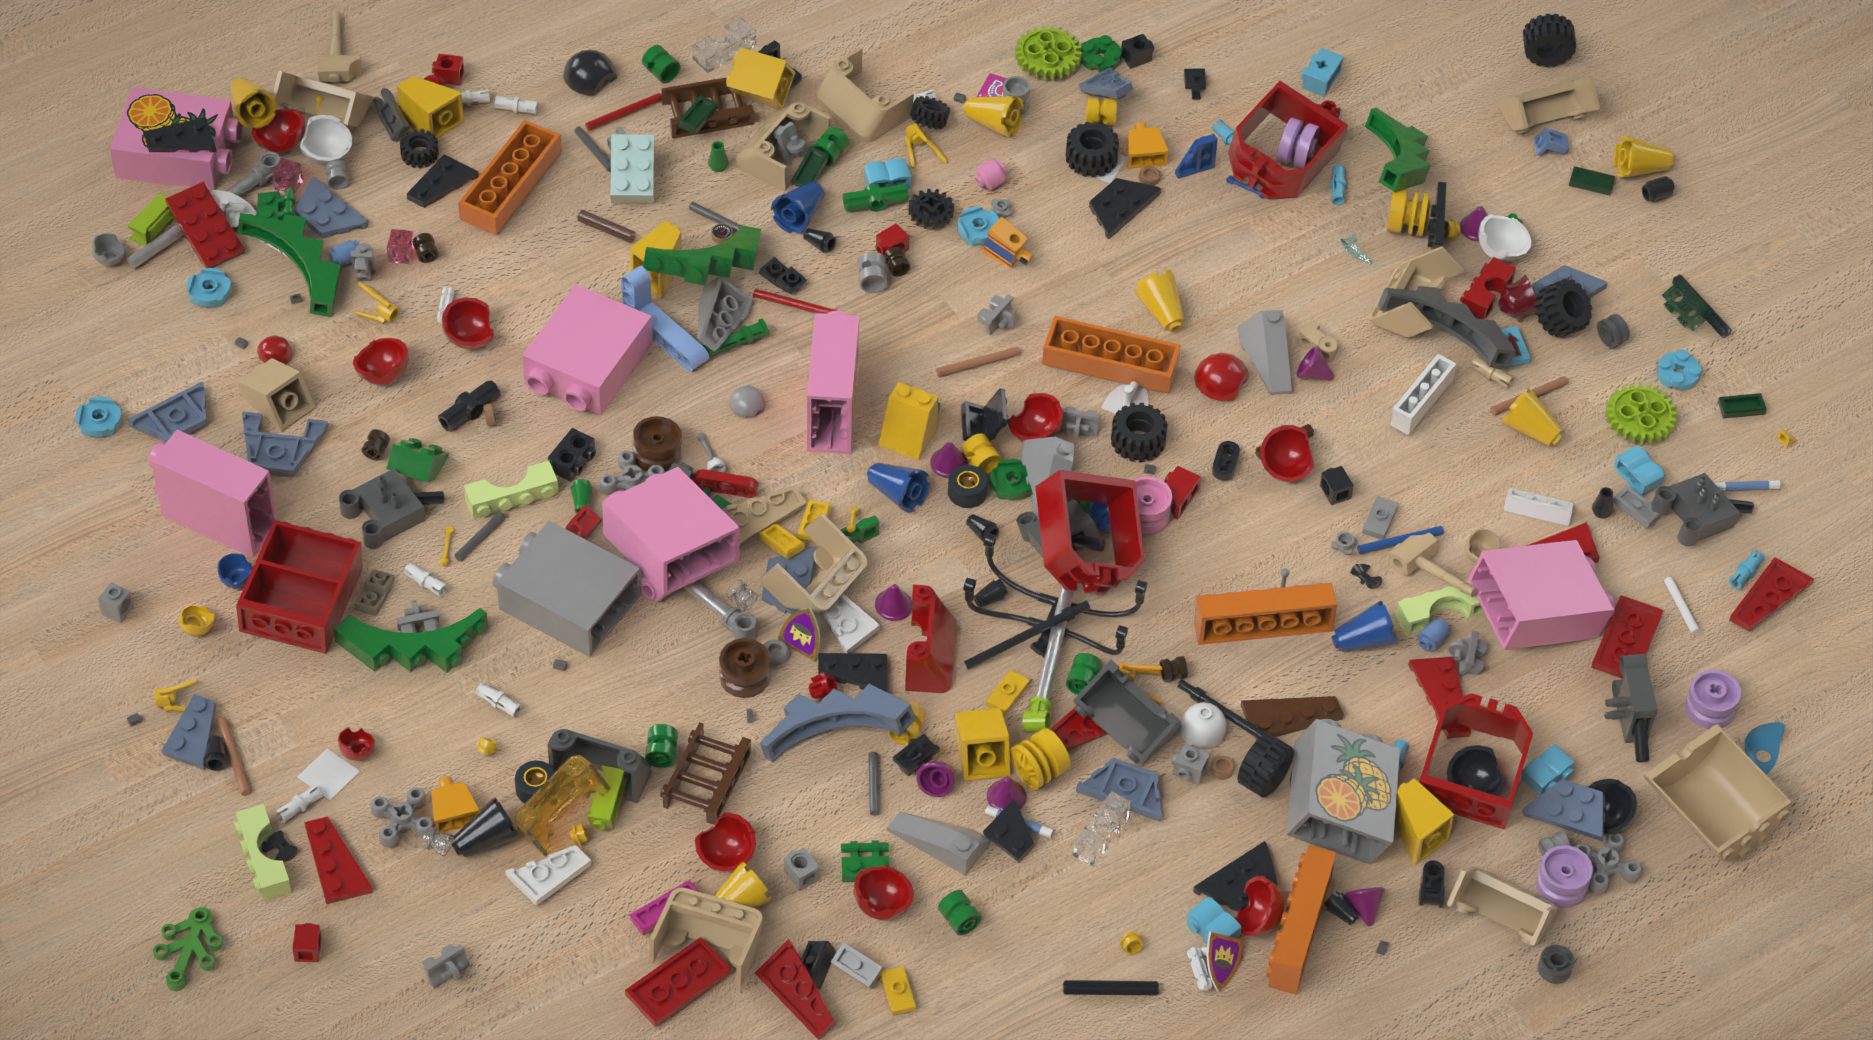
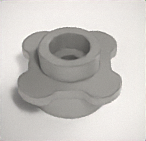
M993 199L991 201L993 206L991 210L998 215L999 219L1000 217L1006 218L1011 215L1010 207L1012 202L1010 200Z
M1340 532L1337 534L1336 541L1332 542L1331 546L1334 550H1339L1345 555H1349L1352 553L1353 546H1356L1358 541L1351 533Z

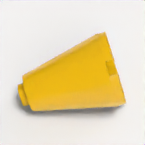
M238 78L232 82L230 90L236 117L239 122L247 128H261L269 124L274 119V112L277 108L273 95L246 78Z
M1017 96L971 97L964 103L963 110L967 118L1008 138H1011L1010 135L1015 136L1023 120V116H1020V109L1024 110L1022 99Z
M1621 136L1619 138L1622 139L1621 143H1616L1613 164L1614 167H1618L1619 172H1616V175L1621 178L1667 171L1674 165L1675 157L1669 149L1630 136Z
M1163 270L1164 274L1161 275L1154 272L1140 280L1136 284L1138 289L1134 288V292L1166 331H1178L1182 328L1184 316L1175 276L1171 270Z
M1530 388L1527 389V392L1524 391L1510 406L1509 412L1511 413L1509 415L1504 414L1501 419L1504 425L1548 447L1552 444L1556 446L1563 438L1561 434L1563 429Z
M742 862L714 897L755 909L769 903L772 900V896L766 897L767 888L752 869L748 872L744 869L747 864Z

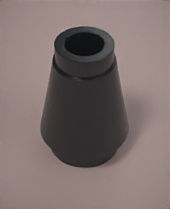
M808 228L803 236L804 240L822 252H831L836 245V237L831 232Z
M1602 488L1592 504V511L1598 518H1608L1614 512L1613 491L1610 488Z
M975 514L970 515L966 521V525L982 542H984L987 533L998 537L999 528L996 523Z
M1001 579L992 580L974 595V601L978 607L986 606L1004 600V597L1008 595V591Z
M220 736L209 738L203 759L206 767L213 771L221 770L227 763L223 739Z
M1337 890L1324 903L1327 911L1349 925H1352L1360 916L1344 893L1340 894Z

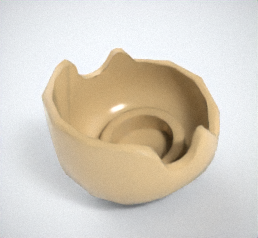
M1483 528L1473 531L1465 544L1466 555L1474 563H1477L1483 551L1501 548L1498 536L1491 530Z

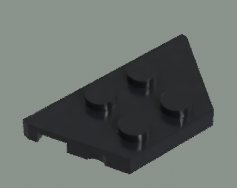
M1116 178L1090 200L1089 208L1096 215L1099 225L1103 226L1105 236L1110 239L1161 194V188Z
M1438 182L1435 205L1432 204L1431 217L1433 219H1429L1428 231L1432 235H1428L1427 247H1431V250L1443 247L1447 182Z
M1265 841L1204 879L1194 886L1193 892L1199 896L1202 893L1212 897L1218 904L1226 905L1236 912L1245 909L1249 903V897L1244 890L1246 883L1255 876H1264L1278 886L1267 843Z

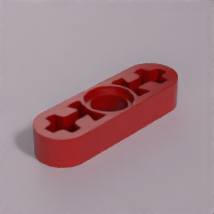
M706 469L698 470L693 481L701 490L707 487L711 492L745 498L755 497L759 487L758 481L752 477Z

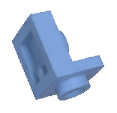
M1546 127L1534 139L1536 154L1539 156L1547 149L1564 155L1569 150L1566 134Z

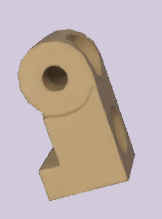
M1313 320L1299 331L1297 344L1308 352L1313 347H1319L1326 362H1331L1335 359L1338 344L1335 339L1326 337V335L1319 331L1320 324Z

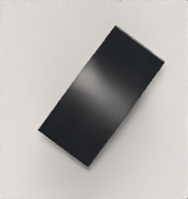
M773 257L759 270V274L789 294H793L807 282L792 266L788 269L776 257Z

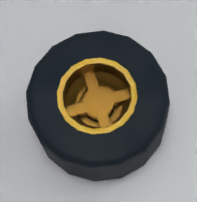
M963 465L951 472L948 478V496L955 505L962 508H973L982 504L986 499L988 478L983 470L973 465Z
M538 760L529 761L521 765L516 771L514 778L517 797L524 804L535 807L543 806L551 802L556 796L558 789L557 776L550 764Z

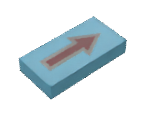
M1518 326L1501 329L1516 350L1509 367L1530 364L1531 358Z

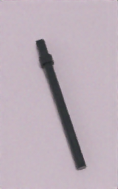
M1085 600L1071 608L1068 606L1062 609L1061 613L965 660L964 663L967 669H970L1064 621L1069 622L1075 619L1076 615L1090 609V605Z
M1183 679L1179 681L1177 687L1189 694L1190 698L1197 703L1205 702L1217 706L1226 719L1257 739L1266 734L1206 695V691L1203 689L1195 688Z

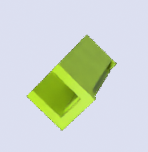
M159 193L128 224V228L135 231L130 236L132 241L146 246L174 219L165 203L167 196Z
M602 765L603 775L600 774L590 807V814H587L590 826L597 830H613L628 778L624 777L625 771Z

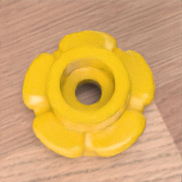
M1454 219L1445 221L1444 237L1451 240L1455 239L1460 233V225Z
M481 736L479 742H476L475 745L479 746V752L491 756L492 752H497L498 742Z
M583 823L573 824V829L569 830L571 839L574 844L578 842L580 846H583L582 843L589 841Z
M1126 933L1120 941V946L1127 954H1136L1143 947V938L1139 933Z

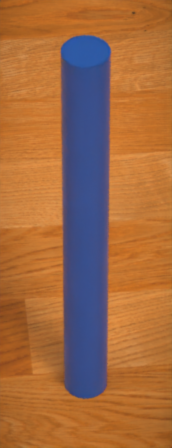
M1437 526L1357 546V551L1359 554L1396 546L1398 543L1401 544L1412 535L1431 533L1433 536L1444 534L1442 526Z

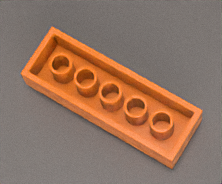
M524 119L458 202L460 220L497 235L562 152L561 134Z
M1054 316L1043 347L1042 364L1129 385L1132 381H1135L1139 384V387L1169 394L1179 364L1181 345Z
M1316 583L1314 585H1295L1284 588L1273 587L1263 590L1197 596L1194 627L1198 645L1332 632L1337 609L1332 583Z
M1309 845L1306 854H1301L1298 865L1299 869L1295 873L1292 884V892L1290 891L1286 904L1287 908L1283 912L1280 931L1278 930L1274 943L1275 947L1271 951L1268 962L1269 967L1266 977L1270 978V988L1297 995L1331 883L1337 852Z

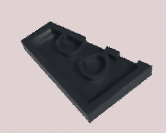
M206 117L143 131L149 152H176L177 150H189V152L209 150V152H217Z
M444 154L409 190L407 200L425 208L445 197V193L453 188L459 189L467 180L478 178L479 173L477 170Z
M818 653V674L825 672L826 676H833L838 683L854 684L862 690L868 684H871L887 692V654Z

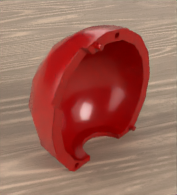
M294 109L275 110L274 119L269 124L261 128H252V136L259 147L268 152L285 153L295 148L302 141L305 121L302 114Z
M469 297L455 299L449 303L442 313V329L448 340L459 348L471 350L481 348L489 343L494 336L493 328H490L489 305L477 298Z
M395 338L373 340L357 356H354V369L361 378L371 384L386 385L394 382L404 374L409 360L407 346L404 342Z
M1220 352L1209 355L1199 363L1195 371L1194 381L1199 391L1210 399L1234 401L1242 384L1246 383L1249 372L1242 360L1233 354Z
M1032 393L1024 400L1022 412L1017 416L1012 415L1008 419L1007 424L1011 433L1021 442L1030 439L1055 437L1061 429L1064 414L1060 402L1053 395Z
M1282 425L1271 430L1264 438L1260 448V460L1264 469L1273 478L1284 482H1293L1306 477L1314 468V461L1305 429L1295 425Z
M725 812L717 818L712 827L704 832L702 831L695 837L696 852L702 862L714 871L732 872L742 862L747 864L752 859L756 847L755 831L751 824L740 815Z
M885 865L869 867L863 871L861 870L855 877L854 897L863 913L877 920L896 918L903 915L913 902L914 890L911 882L903 873L895 868Z
M1255 876L1246 883L1244 890L1249 897V903L1245 909L1238 910L1234 918L1241 925V934L1244 936L1261 937L1270 933L1280 923L1284 912V899L1282 892L1275 883L1264 876Z

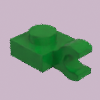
M874 515L857 523L853 533H849L847 527L842 528L840 531L845 536H849L848 539L853 543L858 541L861 544L879 535L880 521Z

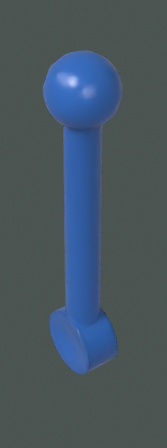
M1231 175L1226 179L1230 184H1236L1258 194L1262 199L1265 198L1259 190L1252 189L1248 185L1237 181Z

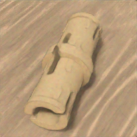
M1478 355L1473 359L1472 363L1474 364H1471L1470 367L1485 375L1486 379L1489 381L1492 379L1506 389L1512 385L1514 376L1497 367H1489Z

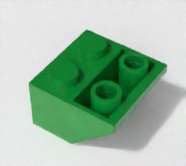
M415 438L401 440V442L393 443L386 469H395L400 474L430 482L436 479L449 453L442 451V447L438 445H422V441Z

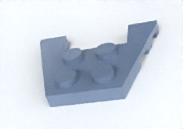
M242 412L248 462L269 470L270 474L294 476L328 430V421L308 419L303 437L260 432L263 415L261 413Z

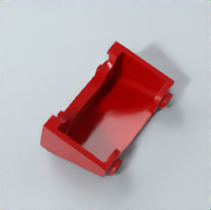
M913 584L911 626L918 625L921 628L922 636H927V641L912 642L907 648L905 691L945 693L952 686L957 621L933 588L927 585Z

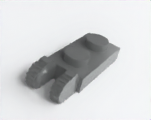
M383 88L380 93L384 101L379 97H375L372 102L391 140L399 142L410 129V126L395 101L394 95H392L390 90Z

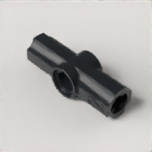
M487 380L471 393L467 391L461 393L454 405L438 415V421L446 431H452L468 418L471 420L478 418L484 410V405L491 403L501 396L496 383L492 380Z

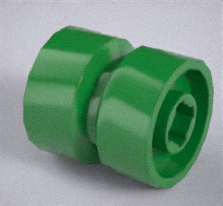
M661 45L650 47L642 58L643 66L653 73L661 83L672 81L678 75L681 68L680 63Z
M829 127L812 147L829 154L830 158L825 166H832L840 154L848 147L849 139L842 130L836 127Z
M1089 653L1077 654L1074 657L1071 671L1066 680L1067 689L1078 695L1102 670V661Z
M656 724L649 728L645 759H647L651 766L667 768L675 763L678 742L677 729L667 724Z
M962 890L949 893L938 905L940 913L949 921V925L959 936L973 931L982 920L981 914L974 906H971V901Z

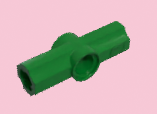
M873 183L862 191L843 194L844 209L847 212L866 208L878 212L885 209L887 205L908 202L909 200L908 189L904 183L886 187Z

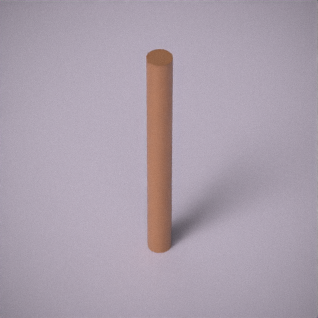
M1017 346L936 368V373L940 377L1020 355V349Z
M1563 376L1532 389V391L1538 397L1568 384V380ZM1520 395L1490 408L1491 413L1496 415L1508 410Z
M220 717L217 719L241 795L247 796L251 791L226 717Z

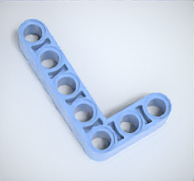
M638 266L622 277V304L652 316V338L654 342L690 372L709 360V354L706 349L652 302L651 279L645 268Z

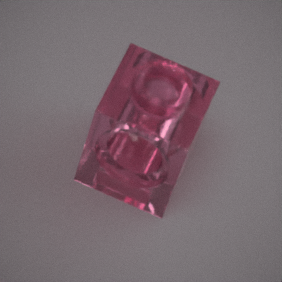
M281 158L272 172L274 189L284 193L287 188H292L295 194L303 182L301 164Z
M391 229L387 245L388 262L410 264L414 248L413 231Z

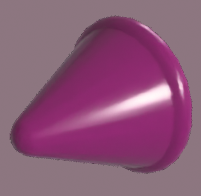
M1477 207L1461 220L1460 231L1466 238L1479 241L1480 224L1488 216L1484 207Z
M1313 347L1309 350L1299 364L1296 373L1298 378L1328 381L1334 379V374L1319 347Z
M947 442L930 459L932 470L944 478H949L951 472L957 467L968 465L966 456L952 442Z
M892 584L877 596L875 608L877 613L884 619L899 621L911 613L912 599L898 585Z
M942 761L928 762L921 766L917 772V784L929 796L942 797L949 794L954 788V773Z
M1010 776L994 782L987 791L989 805L1003 810L1013 799L1017 802L1019 809L1026 802L1024 788Z
M1374 887L1345 893L1346 898H1348L1367 926H1372L1375 922L1385 888Z

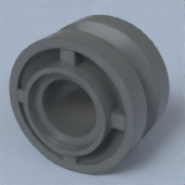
M1612 314L1608 318L1600 320L1597 324L1598 335L1607 347L1614 348L1629 340V328L1620 315Z
M1561 945L1546 947L1541 953L1538 964L1540 976L1545 981L1553 984L1567 981L1574 965L1573 954L1569 949Z

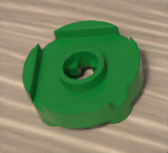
M1108 35L1092 38L1082 43L1081 63L1091 71L1092 68L1097 69L1098 73L1109 67L1115 70L1121 60L1122 51L1120 46Z
M1017 459L1003 460L998 463L995 469H992L990 485L999 499L1015 500L1027 498L1031 495L1032 491L1031 485L1027 484L1026 477L1028 473L1026 467L1022 465V461ZM1010 477H1014V479L1017 481L1011 482L1008 480L1010 479Z

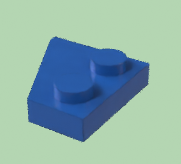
M1215 134L1195 139L1175 170V175L1178 179L1215 168L1218 143Z

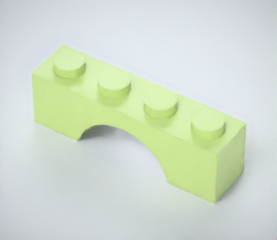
M546 461L529 466L525 478L517 485L511 487H497L485 479L464 485L465 500L473 519L486 517L489 514L506 511L516 506L529 504L533 501L550 498L559 494L558 480L550 462Z
M1447 586L1442 590L1426 592L1420 596L1405 598L1399 601L1395 615L1405 635L1408 636L1421 632L1428 625L1431 615L1440 610H1455L1464 614L1467 618L1485 613L1476 595L1471 597L1454 586Z
M264 804L236 812L238 821L234 822L237 836L242 835L243 837L240 845L243 855L248 854L249 860H246L249 873L255 874L256 879L252 880L256 893L261 892L263 901L291 893L290 882L283 861L269 859L260 852L263 842L272 835L270 821Z

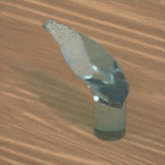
M1350 235L1347 239H1341L1343 248L1351 256L1365 263L1372 264V261L1354 245L1357 241L1355 235Z

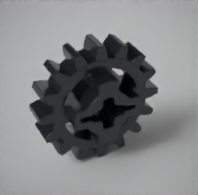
M929 188L927 193L920 190L919 196L914 194L913 200H909L908 214L911 215V221L916 220L917 226L924 224V229L931 226L935 230L936 225L943 228L944 222L950 223V218L954 217V203H952L951 197L946 198V192L939 194V189L931 192Z

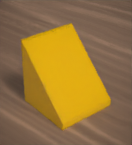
M1779 430L1777 439L1786 447L1797 441L1788 431Z

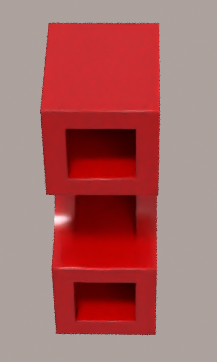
M1493 257L1489 264H1484L1480 276L1473 279L1470 289L1463 292L1460 302L1467 305L1476 319L1485 320L1493 310L1496 295L1489 291H1496L1501 294L1504 289L1503 284L1513 283L1516 267Z

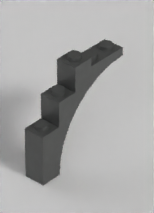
M1418 286L1417 290L1384 289L1377 305L1381 311H1389L1412 302L1432 325L1447 331L1463 341L1481 356L1489 367L1508 368L1516 350L1495 320L1476 319L1466 304L1448 303L1436 287Z

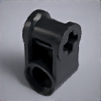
M1428 861L1423 867L1419 889V906L1432 904L1443 908L1445 870L1439 861ZM1428 874H1434V875H1436L1437 877H1432V876H1430V875H1428Z

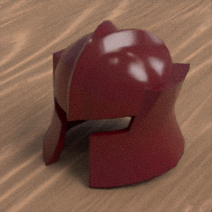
M1526 274L1515 283L1503 284L1504 289L1498 302L1502 312L1516 318L1517 321L1528 314L1535 313L1536 294Z

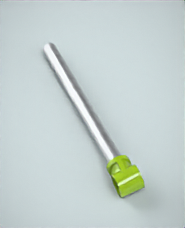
M1062 585L1055 615L1061 613L1062 609L1071 606L1074 591L1065 590ZM1066 621L1051 628L1036 696L1030 699V710L1025 709L1022 724L1024 732L1037 733L1044 728L1050 729L1051 727L1050 711L1052 703L1049 697L1067 624Z

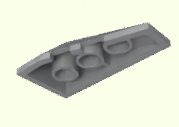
M721 276L704 286L699 300L697 339L711 350H717L728 338V335L746 318L752 299Z
M1283 310L1260 311L1238 326L1240 346L1243 351L1247 352L1251 364L1255 365L1259 372V377L1270 395L1292 394Z
M1057 437L1030 439L1022 442L1021 461L1022 465L1027 469L1028 476L1026 480L1027 484L1031 485L1033 493L1031 500L1037 520L1039 516L1035 486L1058 470L1071 471L1074 444Z
M899 812L887 827V831L965 876L992 842V840L973 829L904 812Z

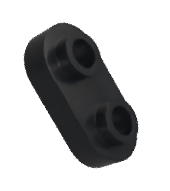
M1224 441L1218 446L1212 466V474L1215 478L1229 480L1233 477L1240 455L1238 444L1232 441Z

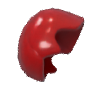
M277 335L266 337L257 347L258 357L263 363L271 358L285 365L291 361L292 350L289 342L283 337Z
M347 727L339 733L338 745L344 757L348 760L359 761L368 758L374 752L375 740L372 734L365 732L362 728L353 732Z

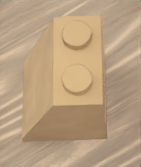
M271 358L237 381L245 400L280 431L315 408L301 372Z

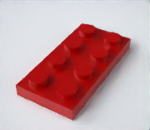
M204 181L165 198L166 205L205 268H214L245 253L243 245Z
M1620 595L1591 668L1624 679L1620 671V657L1647 654L1664 610Z
M699 937L625 989V995L654 1027H657L730 975L731 968L702 937Z

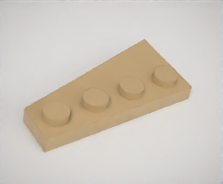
M793 485L767 493L766 496L748 499L744 503L728 505L722 510L740 527L739 546L759 535L758 533L799 511L806 506L807 502Z

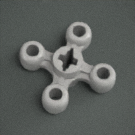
M623 451L618 457V465L623 470L622 475L619 477H614L611 474L603 475L599 480V487L603 494L611 495L618 488H623L624 491L645 482L647 478L654 474L665 473V470L660 465H653L648 471L642 472L638 466H635L636 457L634 453Z
M411 788L407 793L406 803L399 802L394 806L390 805L389 801L382 796H377L372 800V814L377 818L388 817L391 820L390 825L383 827L379 833L380 842L384 847H394L398 842L399 832L406 833L414 829L417 835L423 839L430 838L434 834L435 829L432 819L429 817L418 818L414 814L415 810L422 808L426 802L425 793L421 788Z
M1621 834L1608 835L1605 839V848L1601 849L1599 853L1591 851V848L1584 843L1575 846V848L1586 853L1592 865L1595 866V874L1592 875L1589 884L1590 890L1595 894H1603L1607 890L1609 885L1608 878L1612 877L1615 873L1621 874L1623 879L1629 883L1638 881L1641 876L1642 868L1636 861L1623 863L1619 860L1618 853L1624 846V837Z

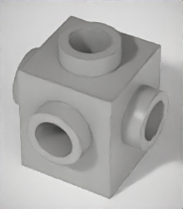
M1183 744L1180 752L1176 751L1172 759V764L1175 765L1173 775L1183 780L1200 784L1208 768L1210 753L1204 752L1197 747Z

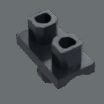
M922 734L917 739L913 738L908 741V746L895 754L893 761L900 767L903 773L910 776L918 767L929 762L934 755L940 752V747L932 743L927 735Z

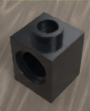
M1144 34L1123 40L1121 44V57L1130 69L1152 61L1154 45Z
M1342 466L1329 468L1322 472L1320 487L1331 505L1352 498L1354 485Z

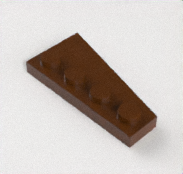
M1336 696L1241 700L1240 704L1248 722L1275 737L1305 730L1316 719L1339 721L1343 720L1344 717Z

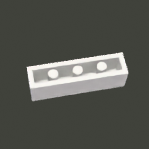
M1437 354L1394 406L1390 426L1409 435L1454 380L1457 363Z

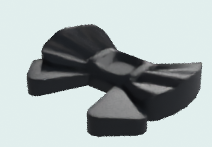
M1355 564L1350 573L1359 577L1361 584L1366 583L1369 589H1374L1381 584V576L1371 577L1367 574L1370 565Z
M1051 628L1042 632L1037 642H1033L1030 645L1031 649L1043 658H1045Z
M281 830L273 833L267 842L262 844L263 853L275 847L279 850L275 858L278 861H289L298 853L297 847L289 845L284 839V833Z

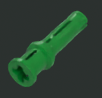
M761 318L757 323L750 326L744 325L740 328V331L728 335V338L717 350L713 351L706 345H703V347L708 352L710 358L743 343L752 344L753 340L763 336L769 337V330L765 321Z

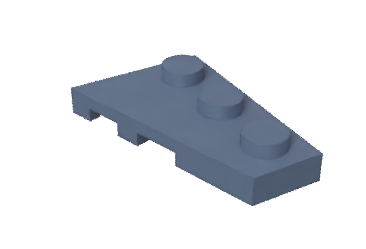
M1111 67L1079 84L1081 92L1115 99H1122L1133 90L1132 83L1125 77H1120L1118 72H1113Z
M196 694L193 695L161 750L164 756L205 770L206 764L203 759L213 727L216 711L215 701Z

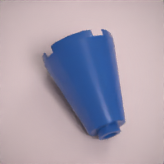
M809 182L778 196L771 205V211L773 210L774 212L773 219L776 224L788 233L792 231L801 233L805 230L824 198L823 188L816 182Z
M875 463L867 472L869 483L907 513L916 511L913 508L916 505L921 506L928 495L930 482L927 481V477L929 475L923 470Z
M1383 601L1375 603L1334 630L1335 635L1331 636L1335 648H1340L1341 651L1390 646L1398 643L1396 634L1392 635L1391 633L1394 626L1385 604L1383 605Z

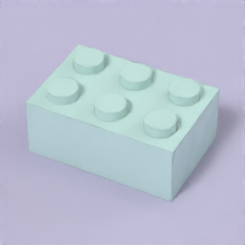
M611 134V203H654V135Z

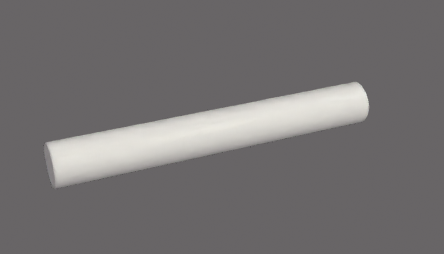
M1667 577L1664 582L1692 635L1698 634L1700 629L1673 578Z

